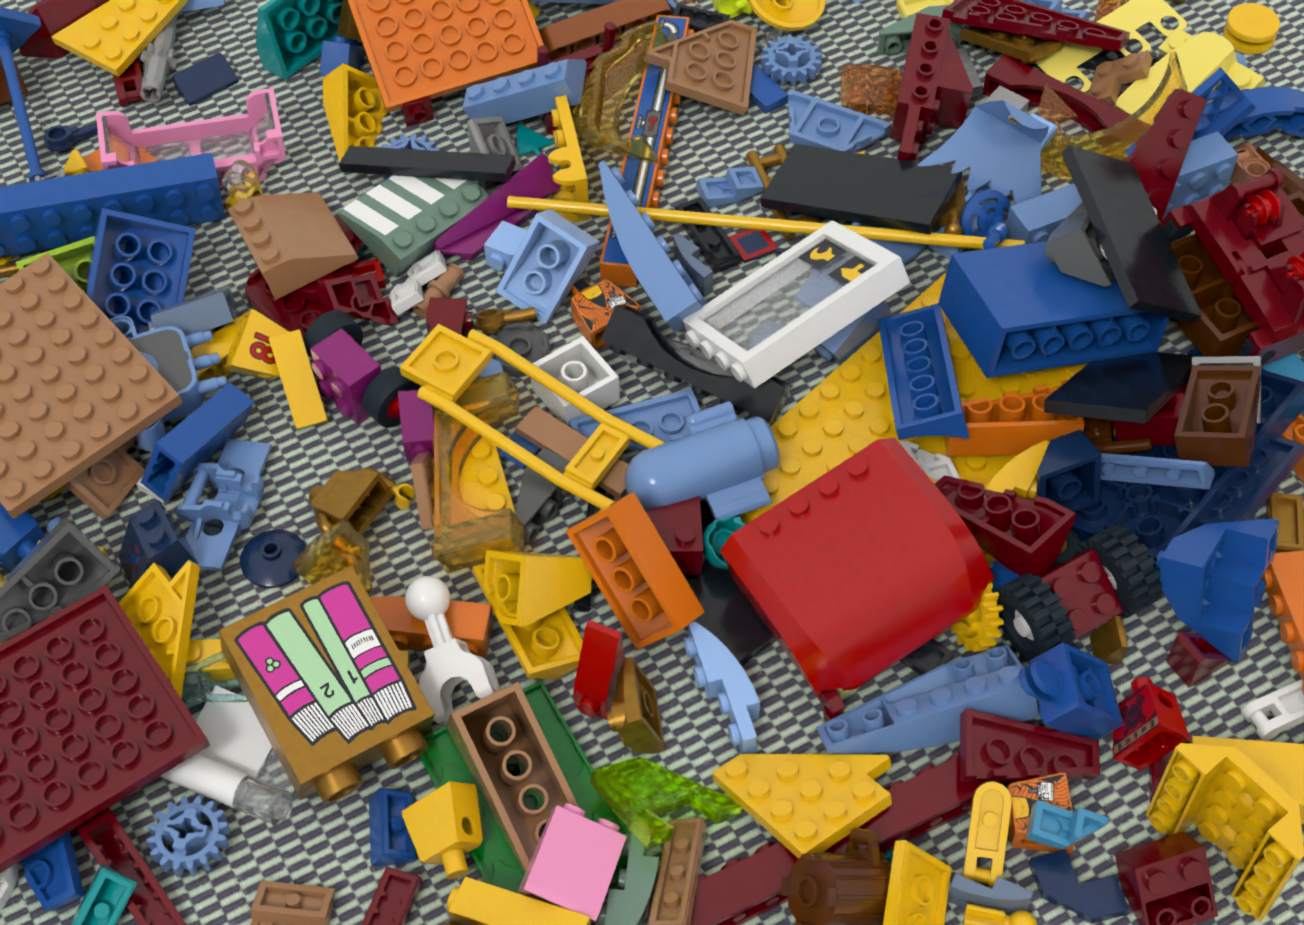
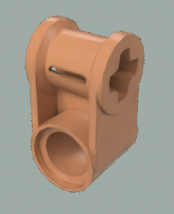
M1246 142L1241 144L1239 148L1234 149L1239 155L1230 179L1232 183L1242 184L1260 177L1270 170L1269 163L1257 153L1252 144Z

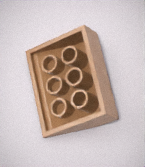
M319 192L253 196L249 199L241 200L236 205L228 208L241 237L275 300L359 259Z

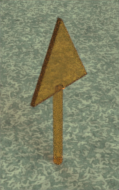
M1045 83L1037 115L1058 126L1056 137L1060 152H1062L1066 147L1059 121L1076 118L1077 115ZM1062 156L1065 170H1066V171H1069V170H1068V167H1067V165H1066V163H1065V160H1064V158H1063V156Z

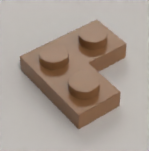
M1146 50L1140 53H1131L1124 58L1111 62H1103L1096 67L1088 95L1109 105H1115L1121 85L1148 77L1153 57Z

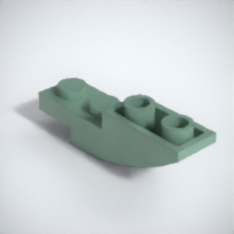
M632 820L631 834L624 833L627 837L622 848V856H628L627 868H620L618 889H609L607 903L603 902L599 913L598 925H646L659 871V857L647 856L648 821Z

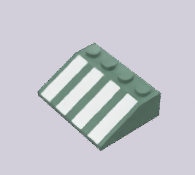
M393 175L339 210L337 215L386 268L398 278L408 271L414 263L431 254L435 240L477 207L489 195L475 180Z

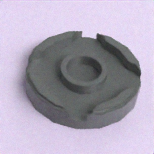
M516 322L501 327L500 332L496 335L494 333L490 337L507 346L531 363L551 353L548 335L544 331L542 333V331L538 330V326L531 323ZM492 355V359L501 362L504 375L511 377L527 376L497 355Z

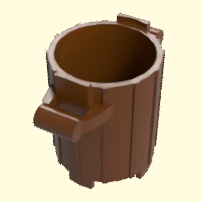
M853 828L849 834L850 840L845 853L814 852V854H801V857L791 867L789 877H782L781 896L788 897V906L796 919L795 925H883L891 865L888 860L884 859V857H887V852L879 851V835L876 831ZM859 844L867 845L868 849H859Z

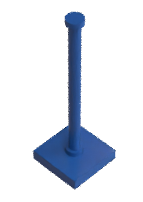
M0 7V56L30 170L28 178L30 182L35 181L34 176L45 177L47 175L45 170L41 168L12 54L41 27L39 16Z

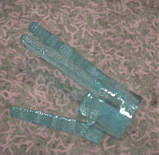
M222 651L198 663L186 665L182 701H188L189 704L197 702H248L245 695L208 694L212 693L215 686L221 688L240 686L237 679L213 682L210 673H203L201 670L224 659Z

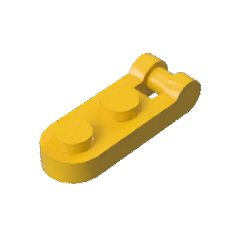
M987 781L980 784L974 792L962 876L978 883L988 884V887L991 889L997 876L1002 878L1012 806L1011 795L1008 789L1001 783ZM977 857L991 858L990 869L976 867Z

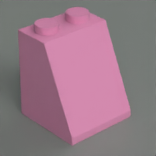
M565 803L563 808L556 805L552 809L517 893L590 917L592 923L598 918L627 836L619 833L620 827L608 820L599 818L598 823L585 818V811L579 807Z

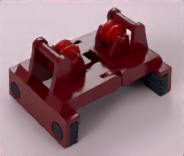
M1272 168L1262 176L1242 184L1233 183L1221 192L1171 210L1160 222L1169 243L1190 235L1194 230L1225 280L1231 284L1235 283L1232 289L1259 329L1249 334V339H1246V343L1243 344L1237 356H1261V366L1304 349V313H1302L1304 308V219L1283 191L1285 187L1284 178L1278 168Z

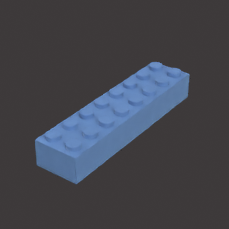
M1218 131L1191 141L1163 219L1171 210L1218 193L1229 184L1239 154ZM1075 183L1010 206L1006 223L1009 231L1005 239L1025 240V244L1048 241L1051 233L1082 203Z

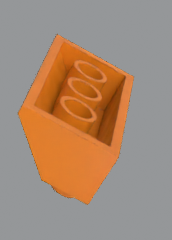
M634 491L566 530L571 542L636 650L681 631L705 613Z

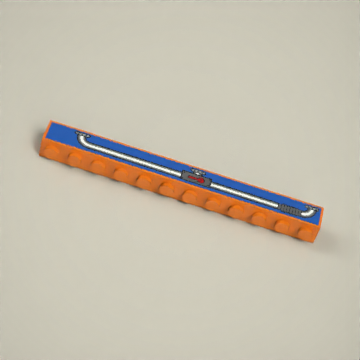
M657 15L649 50L695 33L694 29H690V17ZM647 62L620 173L626 181L621 186L625 192L630 189L641 203L638 207L658 209L660 204V191H658V187L664 186L665 170H662L663 166H668L669 149H667V145H672L674 128H671V126L677 124L678 108L676 105H681L682 95L664 90L666 69ZM610 219L599 263L601 281L609 280L615 286L637 288L638 279L621 249Z

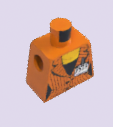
M581 279L572 287V293L574 294L571 298L572 318L581 335L584 336L595 350L608 344L602 341L601 338L615 305L626 304L641 311V306L609 280H603L591 287L585 279Z
M1066 773L1043 776L1007 785L1012 800L1008 828L1010 845L1013 848L1045 852L1061 851L1062 849L1028 840L1026 835L1031 808L1037 800L1073 812ZM1075 843L1065 848L1067 854L1072 853Z

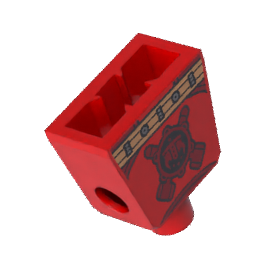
M1139 677L1131 682L1132 694L1118 703L1124 725L1113 731V759L1143 771L1175 749L1180 743L1188 740L1189 733L1177 698L1172 693L1153 685L1151 679Z

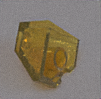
M343 519L315 537L292 563L297 573L312 585L353 566L366 592L369 593L372 590L369 541Z

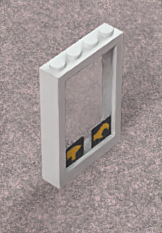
M832 220L704 305L702 309L683 319L682 321L687 330L684 335L692 348L696 349L698 347L709 360L712 358L716 360L724 371L730 370L739 382L744 380L750 386L756 388L902 289L910 281L900 256Z

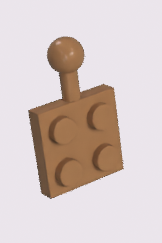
M135 436L64 484L103 520L110 517L145 472V469L126 452L137 440Z

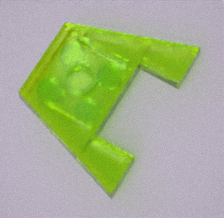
M642 757L593 770L589 782L647 849L672 839L674 827L658 817L659 815L690 805L716 824L739 817L742 809L730 797Z

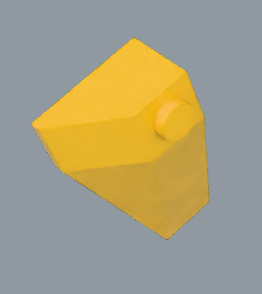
M343 63L323 78V105L339 162L349 146L376 147L374 144L376 137L381 133L383 127L381 123L383 117L387 115L375 78Z

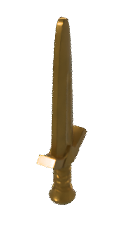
M963 175L935 227L946 226L944 234L962 235L963 233L960 219L962 210L967 203L965 200Z

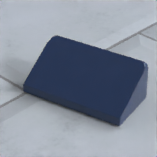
M221 53L204 59L172 76L176 91L189 106L239 82Z

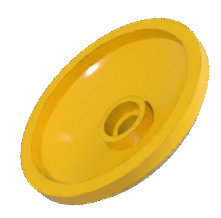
M747 0L751 9L761 20L775 28L787 31L803 30L815 24L821 17L826 0Z

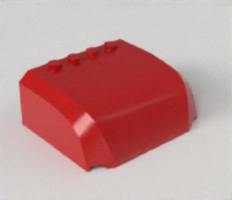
M896 438L878 439L733 532L720 550L737 587L817 696L821 695V691L842 688L843 691L857 689L973 613L981 602V595L987 585L994 580L986 558L965 522Z

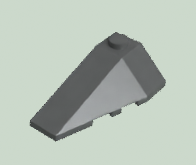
M1082 202L1051 233L1046 243V254L1050 262L1057 264L1062 273L1103 287L1112 284L1115 275L1108 260L1100 250L1101 243Z

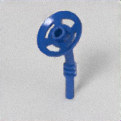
M982 190L974 194L962 210L960 226L963 229L962 235L986 237L983 242L984 249L995 248L997 244L1002 243L1009 231L1004 223L1005 218L1002 212L1005 207L1008 218L1011 203L1007 197L995 190ZM985 199H996V203L989 202L982 206L979 205ZM989 208H994V212L986 210ZM972 214L978 216L977 227L979 232L975 235L971 228Z

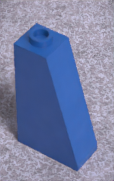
M229 382L156 442L140 483L165 502L169 501L194 475L193 470L196 464L206 463L247 421L255 401Z

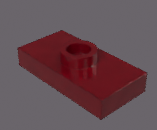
M386 866L361 925H405L423 883L422 878Z

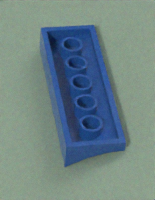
M934 304L878 319L898 439L903 440L920 436H950L970 439L948 333L940 305Z

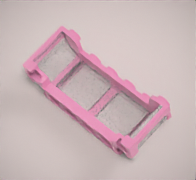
M269 88L251 92L246 98L247 114L131 130L129 120L122 112L107 111L96 113L103 170L212 153L220 189L234 187L241 179L260 183L267 177L266 170L274 162L280 164L286 158L274 89Z

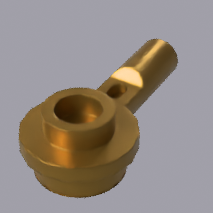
M535 307L515 311L511 309L503 310L502 308L486 309L476 314L475 327L478 330H483L485 334L496 333L501 330V326L505 323L537 319Z

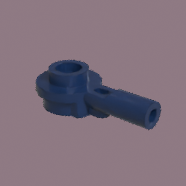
M97 122L80 128L77 126L69 128L67 125L53 126L45 133V147L55 152L66 151L73 145L74 141L97 135Z

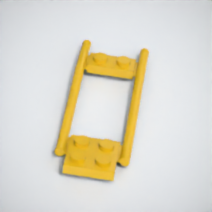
M438 324L400 366L402 376L422 386L417 393L418 398L446 412L556 486L600 509L615 501L594 491V489L629 446L630 440L647 448L666 443L609 414L507 346L475 329H472L467 338ZM493 354L601 423L566 466L563 474L455 403L492 360Z

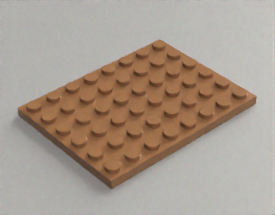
M49 253L0 283V504L15 519L183 403L180 395Z

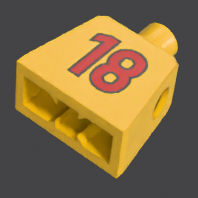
M251 309L242 315L223 369L267 380L280 378L269 338L288 333L289 331L256 310Z

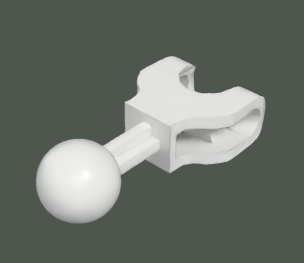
M423 576L414 580L407 588L405 594L406 607L415 618L425 621L433 644V648L423 652L426 659V667L421 674L419 687L435 714L433 721L440 724L447 721L450 714L454 712L451 695L455 686L460 682L468 680L476 696L480 699L499 691L500 687L492 664L483 657L472 654L465 641L452 637L444 614L450 604V592L446 584L433 576Z

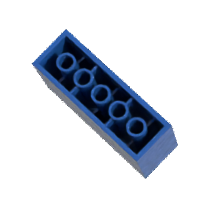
M1047 241L954 253L951 255L938 304L986 378L1157 352L1170 319L1128 308L1115 276L1111 285L1103 287L1060 272L1057 264H1052L1046 254Z

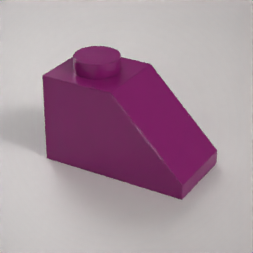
M419 390L398 391L402 442L406 462L413 461L416 455L422 452H429L432 459H439L438 426L433 405L417 397Z

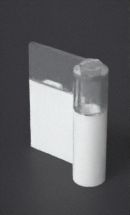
M215 686L196 720L208 739L210 746L159 777L269 824L276 825L280 821H285L291 813L293 807L292 800L296 794L290 779L247 698Z

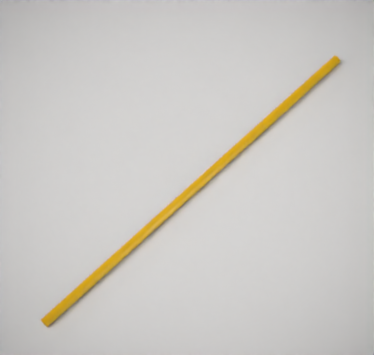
M508 196L507 208L539 211L551 209L554 212L610 217L607 204ZM636 207L641 215L646 212L651 220L801 234H812L827 224ZM843 225L870 240L984 249L983 242L986 237L932 232L931 234L898 229ZM1005 239L1002 243L997 244L995 248L1025 244V240Z

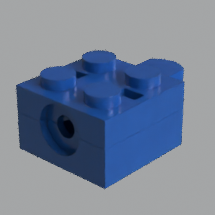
M1062 642L1029 661L1030 665L1020 669L1019 680L1027 695L1038 699L1040 705L1039 714L1044 725L1061 732L1095 740L1124 725L1107 662Z

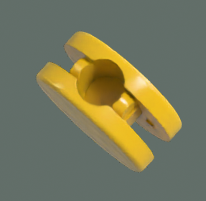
M1257 3L1240 4L1229 12L1226 26L1223 30V37L1229 40L1238 52L1245 54L1264 53L1272 48L1275 43L1280 20L1272 9Z

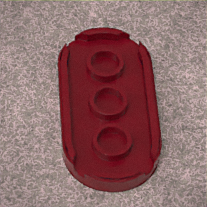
M259 268L252 272L247 279L245 294L251 308L289 332L300 329L302 339H304L310 325L318 317L329 312L322 302L290 296H283L275 300Z

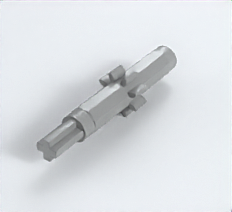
M178 13L148 44L147 51L142 50L140 60L144 62V75L140 95L147 102H157L160 100L166 77L169 76L170 69H175L177 59L173 58L175 51L173 46L176 37Z

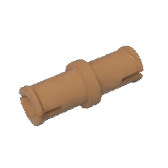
M450 263L446 272L442 273L437 280H432L427 285V291L423 294L424 300L413 306V311L419 317L426 319L430 297L449 298L451 290L465 277L464 271L458 265Z

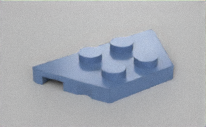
M792 89L788 91L789 139L791 143L856 153L888 135L890 132V122Z

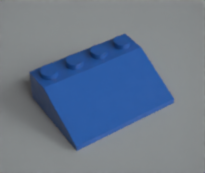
M102 208L97 219L84 292L109 319L121 315L128 316L133 320L138 334L150 331L148 322L152 321L150 318L151 314L184 301L196 228Z

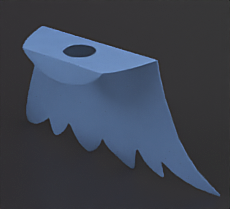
M1004 100L975 105L971 114L953 136L917 166H933L955 160L951 170L952 174L961 172L970 166L967 184L969 191L975 190L991 180V190L999 191L1005 196L1012 190L1014 202L1018 204L1024 202V200L1041 195V142L1046 137L1049 126ZM1009 115H1012L1014 119L1018 121L1020 124H1016L1010 121L1008 118Z

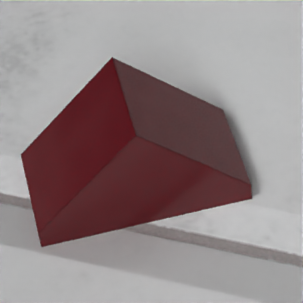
M1180 632L1176 636L1166 663L1188 688L1231 662L1228 657L1207 642L1201 634Z

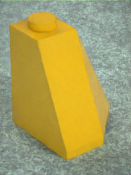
M486 550L483 585L487 594L494 595L499 608L496 609L495 613L500 623L526 627L591 593L593 577L580 556Z

